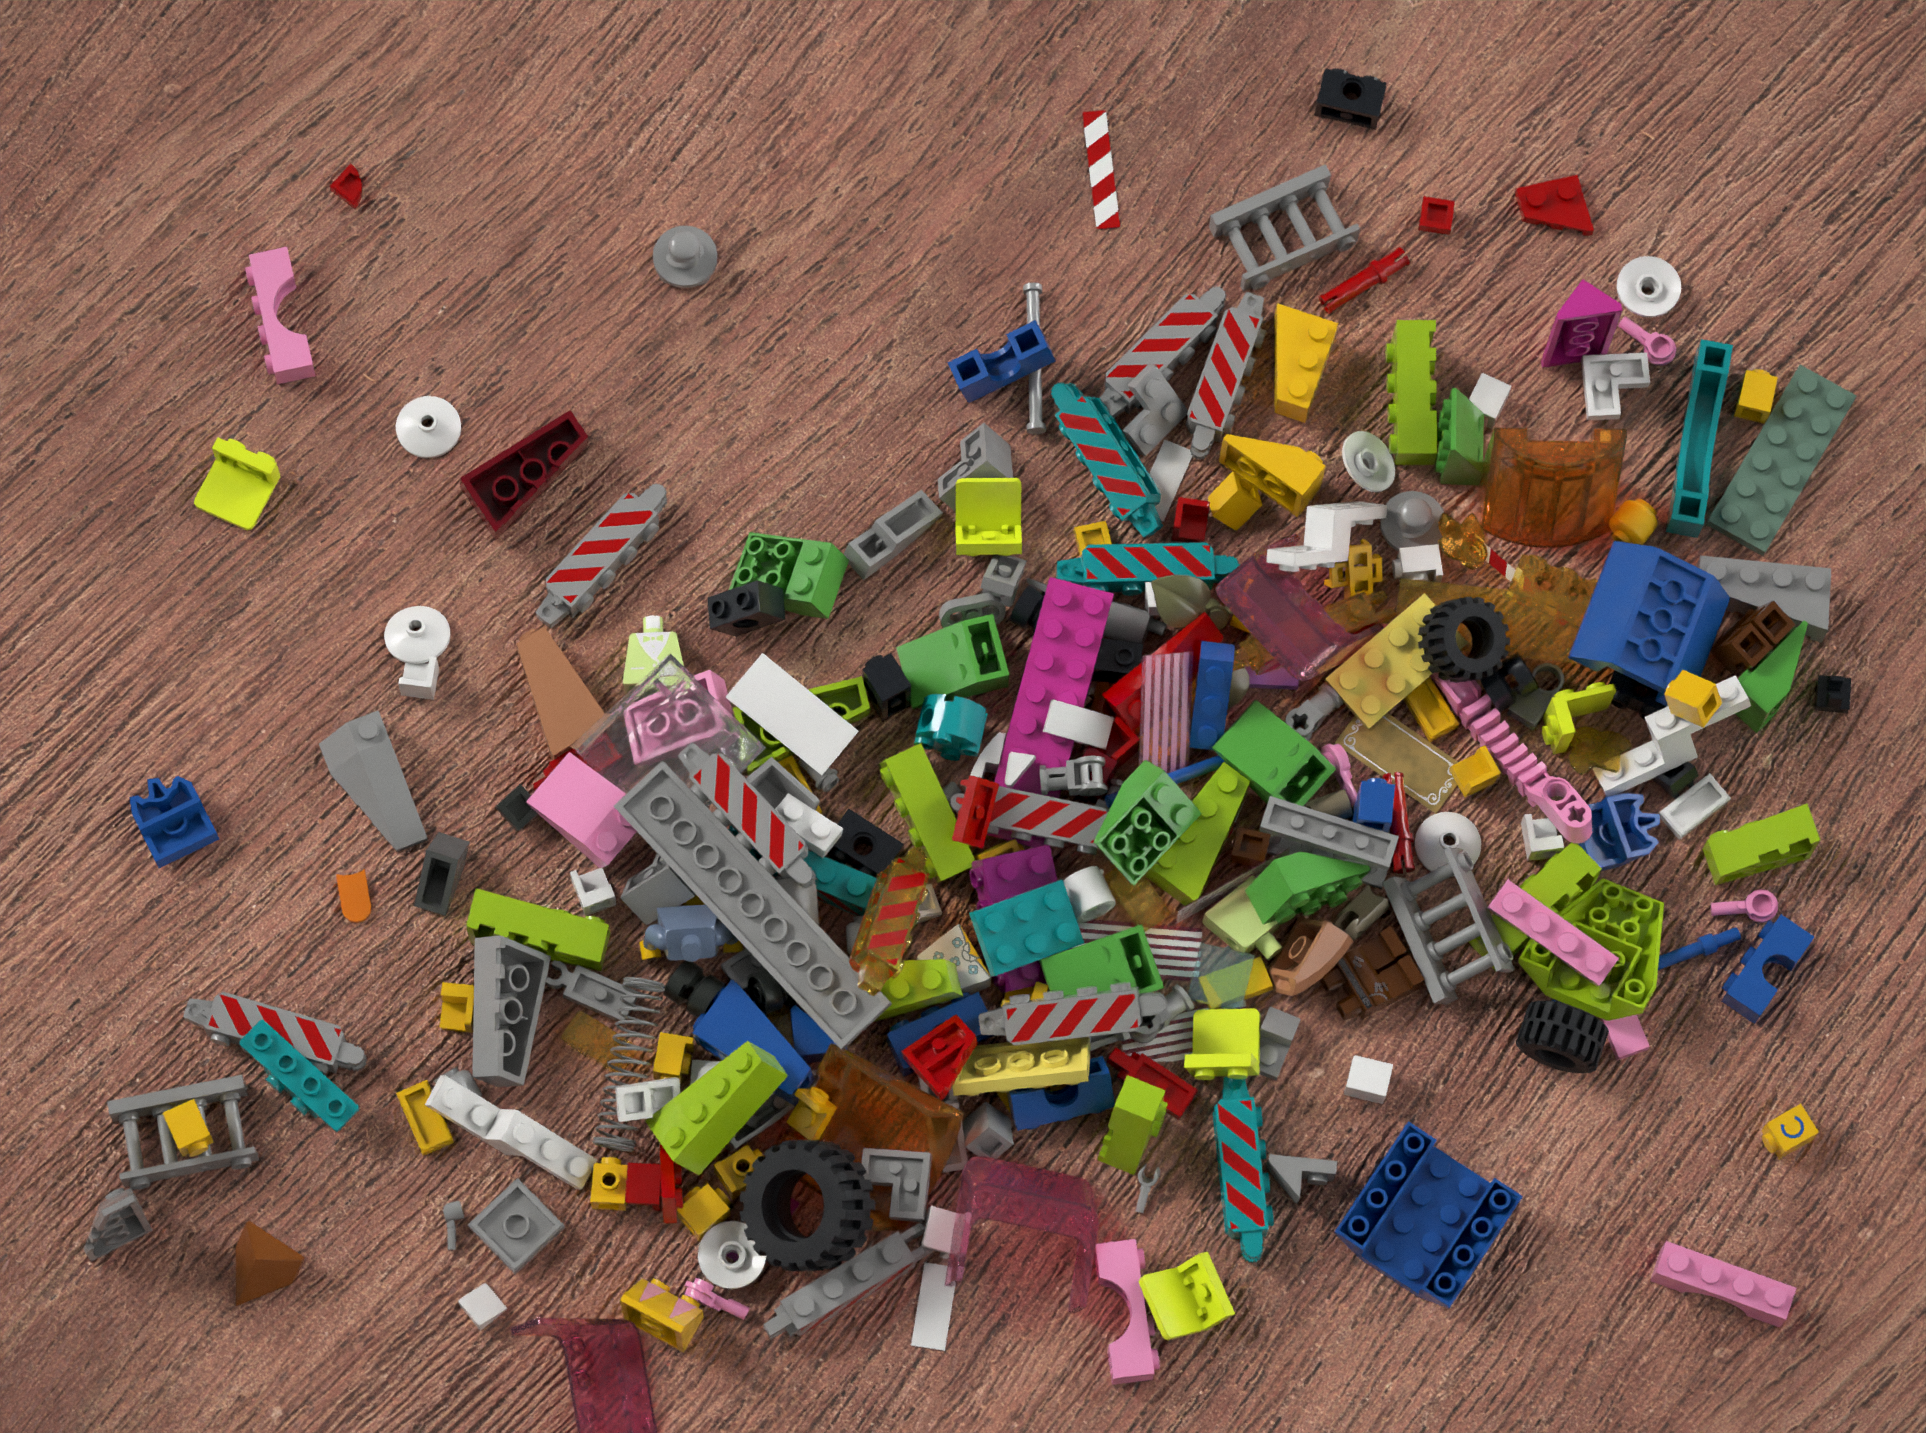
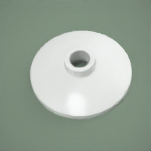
M1643 256L1631 260L1622 268L1617 279V293L1622 304L1632 313L1642 317H1658L1669 312L1678 302L1681 294V281L1676 270L1665 260L1653 256ZM1642 288H1650L1653 294H1644Z
M424 396L412 400L403 407L396 421V434L400 444L407 452L420 458H436L446 454L456 445L461 433V421L456 409L446 400L434 396ZM425 419L434 421L430 427L422 425Z
M1366 431L1354 432L1346 438L1342 448V457L1351 478L1360 487L1370 492H1382L1389 488L1394 481L1395 465L1386 445L1378 437Z
M413 606L399 611L389 620L385 628L384 640L388 651L396 659L409 664H421L429 662L430 656L438 657L444 652L450 641V627L446 618L439 611L426 606ZM414 628H421L418 631H412Z
M1441 812L1428 817L1420 825L1415 836V851L1419 861L1426 869L1432 872L1449 863L1444 852L1449 847L1463 849L1470 856L1474 865L1480 855L1481 838L1477 828L1468 818L1454 812ZM1451 836L1454 838L1455 844L1451 846L1446 845L1443 838Z
M738 1221L719 1223L705 1233L699 1244L698 1262L700 1269L710 1282L726 1289L745 1287L759 1277L765 1266L766 1256H759L753 1249L755 1242L754 1240L747 1239L744 1233V1229L747 1228L745 1223ZM730 1252H735L738 1254L739 1259L735 1263H729L726 1260V1255Z

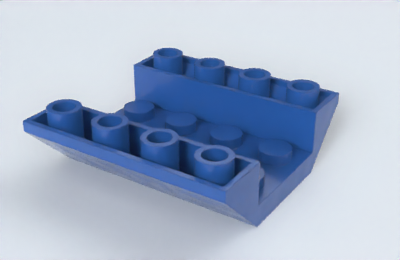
M1614 541L1568 658L1596 672L1608 666L1658 691L1655 701L1668 707L1664 693L1668 684L1675 680L1682 670L1701 677L1730 597L1714 575L1658 547Z
M1408 1121L1334 1233L1359 1259L1419 1298L1449 1309L1523 1196L1496 1178L1490 1183L1436 1148L1434 1146L1437 1141L1435 1138Z

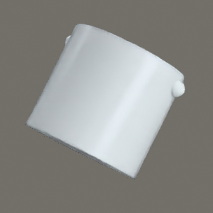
M1097 866L1079 870L1063 880L1076 920L1080 923L1096 919L1116 905V901L1103 877L1104 870L1099 869Z

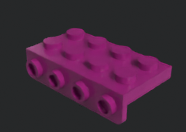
M1050 845L973 861L972 868L970 869V880L978 893L977 910L1057 881ZM1039 960L997 976H992L994 985L998 987L1001 993L1035 986L1036 982L1047 983Z

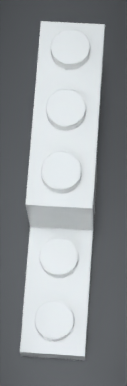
M1355 501L1307 506L1304 545L1268 549L1267 562L1279 564V570L1297 572L1299 568L1315 570L1317 566L1333 568L1335 567V562L1348 561L1351 527L1356 526V524L1373 525L1374 519L1386 518L1387 505Z
M1736 675L1716 684L1722 704L1705 727L1751 706L1749 698ZM1669 707L1646 716L1645 720L1652 741L1592 768L1606 797L1617 795L1697 758L1698 755L1690 734L1703 729V727L1671 714Z
M440 1075L425 1103V1106L505 1155L523 1156L575 1189H583L593 1170L594 1163L597 1162L596 1158L518 1110L499 1109L446 1075Z

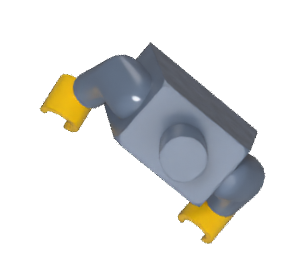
M706 905L657 908L658 924L650 925L645 931L643 941L639 942L642 960L661 958V950H664L668 960H686L689 962L717 956L720 946H723V953H739L743 950V944Z

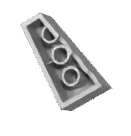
M1700 555L1696 567L1714 575L1730 597L1726 611L1732 613L1736 611L1744 614L1751 608L1755 610L1774 600L1796 624V628L1805 620L1808 623L1805 635L1810 636L1811 640L1822 643L1828 632L1831 568Z
M501 935L475 938L472 1077L496 1087L522 1086L525 1082L551 956Z

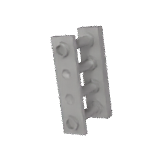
M1326 164L1211 214L1209 229L1214 238L1222 234L1228 236L1247 271L1242 274L1240 287L1243 292L1251 288L1253 290L1261 289L1271 279L1336 250H1339V252L1349 250L1358 241L1360 233L1358 223L1345 229L1326 194L1331 179V173ZM1309 196L1315 199L1333 232L1332 235L1316 241L1297 206L1299 200ZM1279 209L1286 211L1305 246L1289 254L1268 218L1270 213ZM1250 222L1257 223L1276 260L1260 267L1240 232L1241 226Z
M1272 796L1269 797L1259 829L1260 832L1271 835L1267 850L1268 854L1278 856L1290 849L1286 855L1301 851L1368 865L1371 871L1361 881L1363 884L1379 889L1383 887L1382 882L1385 881L1399 836Z
M1452 847L1444 850L1449 863L1419 879L1410 882L1406 878L1391 877L1382 882L1418 968L1425 979V984L1434 1004L1446 1005L1458 999L1455 992L1457 984L1492 966L1495 967L1496 972L1510 973L1515 970L1511 962L1513 960L1512 951L1502 941L1490 911L1487 909V904L1472 872L1474 865L1470 856L1463 849ZM1455 875L1462 893L1426 912L1420 911L1415 900L1417 894ZM1468 905L1475 923L1439 942L1433 941L1428 930L1430 929V924ZM1481 935L1488 954L1451 973L1446 971L1441 960L1443 955Z
M243 1076L227 1077L107 1101L109 1115L113 1122L119 1121V1124H122L124 1128L131 1171L119 1173L124 1187L130 1186L132 1190L144 1189L151 1185L150 1182L229 1166L234 1170L244 1169L252 1166V1162L259 1161L255 1146L245 1148L238 1102L241 1100L240 1097L248 1096ZM194 1099L206 1124L204 1108L207 1107L208 1103L220 1101V1104H223L225 1107L232 1151L212 1155L211 1147L208 1145V1150L198 1155V1158L178 1161L175 1140L162 1113ZM153 1115L154 1118H157L164 1164L144 1168L137 1122L140 1120L139 1117Z

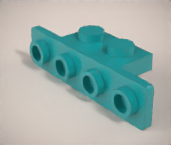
M260 1020L240 1040V1046L264 1067L268 1075L265 1081L279 1094L283 1090L293 1098L290 1101L291 1105L303 1116L309 1112L315 1119L320 1117L335 1132H339L359 1111V1106L264 1020Z

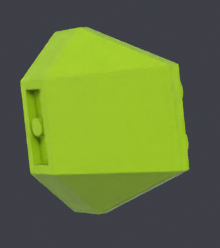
M1602 878L1558 914L1619 958L1600 986L1591 983L1532 938H1530L1519 957L1518 963L1541 991L1550 998L1584 1010L1606 1021L1642 1014L1657 985L1664 902Z

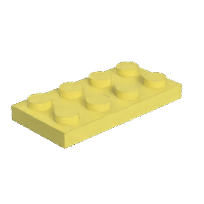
M1425 593L1325 678V682L1339 694L1346 706L1367 730L1433 674L1428 669L1430 663L1423 662L1421 656L1425 654L1423 648L1419 649L1418 642L1422 641V636L1418 635L1419 628L1425 627L1422 620L1425 615L1431 614L1430 609L1435 606ZM1456 631V643L1459 650H1461L1468 642Z
M1082 1037L1015 1046L1010 1042L975 1046L952 1085L954 1096H975L985 1092L999 1091L1005 1093L1014 1089H1041L1050 1085H1076L1081 1082L1089 1081L1090 1038Z

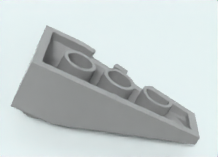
M379 711L345 723L319 743L331 776L372 821V824L396 852L428 840Z
M124 1188L116 1189L107 1194L106 1200L99 1204L84 1246V1251L91 1262L153 1231L131 1188L124 1190Z

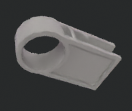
M1552 663L1538 665L1532 675L1535 678L1538 673L1549 671L1557 677L1559 681L1558 687L1551 691L1539 688L1525 698L1518 695L1516 703L1510 706L1507 715L1531 730L1535 729L1545 714L1551 698L1554 697V694L1561 691L1564 683L1562 670Z

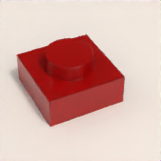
M1423 196L1418 230L1450 235L1455 201Z

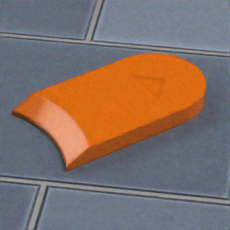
M365 869L351 875L336 874L344 917L352 923L365 921L370 916L372 909Z

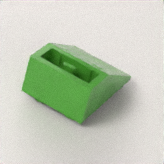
M1457 388L1451 389L1449 399H1443L1442 411L1439 414V422H1437V442H1439V447L1435 460V472H1440V484L1479 486L1483 475L1484 413Z
M749 532L729 590L758 580L783 588L786 611L803 616L829 619L849 559L835 545L829 542Z
M993 614L960 621L896 647L902 671L911 684L912 710L921 708L924 697L928 695L946 694L945 701L954 700V696L964 698L1007 688L1009 685V671Z
M1805 620L1797 628L1794 626L1775 648L1771 649L1758 662L1752 672L1747 669L1738 678L1749 698L1751 706L1735 714L1756 733L1779 712L1790 691L1808 625Z
M1257 700L1250 704L1212 747L1230 767L1250 781L1249 787L1266 804H1268L1269 797L1272 796L1304 806L1336 770L1314 745Z
M1144 760L1121 785L1094 840V844L1128 882L1134 886L1202 813L1163 769Z
M1300 851L1274 859L1246 888L1245 892L1263 925L1274 921L1277 924H1282L1291 920L1296 914L1303 913L1304 916H1308L1318 911L1324 905H1329L1330 908L1342 904L1347 900L1346 895L1350 891L1362 885L1361 880L1371 869L1368 865Z
M1142 924L1039 960L1049 990H1063L1064 996L1077 994V988L1097 986V992L1111 990V984L1130 982L1131 987H1139V994L1154 992L1164 988Z

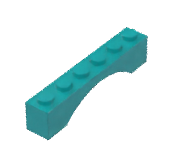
M1701 339L1696 350L1666 532L1698 538L1704 525L1709 495L1712 456L1733 345Z

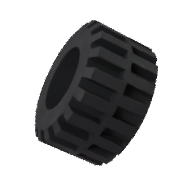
M1464 597L1441 602V605L1430 609L1431 614L1425 615L1422 620L1425 627L1419 628L1418 635L1422 636V641L1418 642L1419 649L1423 648L1425 653L1421 656L1423 662L1430 663L1428 669L1432 673L1439 672L1438 678L1442 680L1450 679V682L1455 683L1489 677L1493 674V670H1499L1503 665L1500 659H1506L1508 655L1505 646L1510 645V638L1506 637L1505 631H1509L1508 624H1503L1501 621L1504 618L1501 611L1494 612L1495 605L1491 602L1484 603V599L1479 597ZM1460 623L1468 628L1472 637V648L1467 657L1459 650L1456 643V631Z
M1536 1001L1528 1004L1516 1039V1046L1531 1059L1551 1068L1571 1073H1591L1597 1069L1609 1030L1598 1018L1574 1006L1554 1001Z

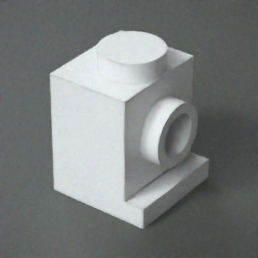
M1439 544L1399 548L1397 559L1392 560L1394 579H1399L1400 583H1409L1411 586L1424 585L1429 580H1432L1433 586H1440L1443 571Z

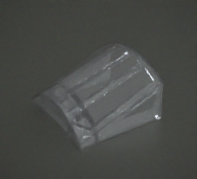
M672 654L666 656L571 745L597 773L626 794L662 760L690 789L694 783L688 777L690 773L678 755L692 742L710 756L712 754H723L740 773L766 748ZM708 799L704 805L708 808L712 802Z

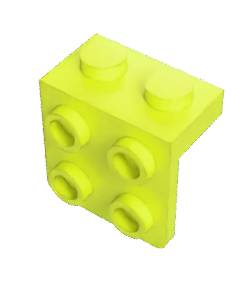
M218 437L212 447L215 462L194 499L195 507L244 530H252L281 477L277 463L273 457L259 451L255 454L246 450L245 445L237 440L228 439L226 441Z
M960 478L956 481V555L1010 556L1012 554H1022L1020 479Z
M1597 682L1587 686L1586 690L1574 692L1573 689H1567L1554 694L1543 716L1545 726H1542L1544 742L1546 745H1551L1553 755L1567 751L1576 732L1572 721L1573 717L1608 709L1616 693L1615 684L1605 685V682Z
M1255 1008L1197 1010L1193 1015L1192 1054H1185L1184 1068L1198 1080H1212L1215 1076H1227L1230 1079H1246L1248 1076H1259L1261 1023L1259 1011Z
M1208 1251L1197 1254L1178 1267L1146 1274L1139 1278V1285L1156 1321V1325L1162 1337L1166 1340L1209 1330L1235 1314Z

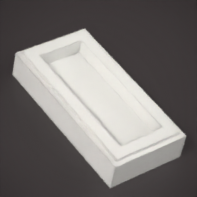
M1709 773L1659 812L1660 818L1680 840L1731 800V797Z

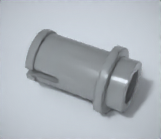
M800 758L798 764L816 782L815 787L817 789L828 792L839 782L836 769L828 768L821 775Z

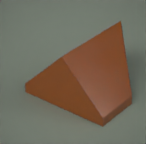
M251 1221L245 1224L236 1245V1306L291 1285L296 1280L305 1259L304 1256Z

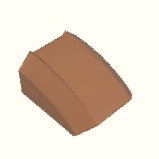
M1299 916L1283 943L1282 950L1277 954L1267 971L1275 992L1294 996L1312 986L1325 976L1343 957L1353 942L1352 938L1329 921H1317L1305 916Z

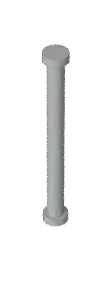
M1026 283L1023 285V294L1026 295L1027 324L1036 320L1040 327L1039 295L1042 293V285L1039 283ZM1041 369L1028 374L1030 423L1026 425L1027 433L1034 435L1046 432V424L1043 423L1042 381Z

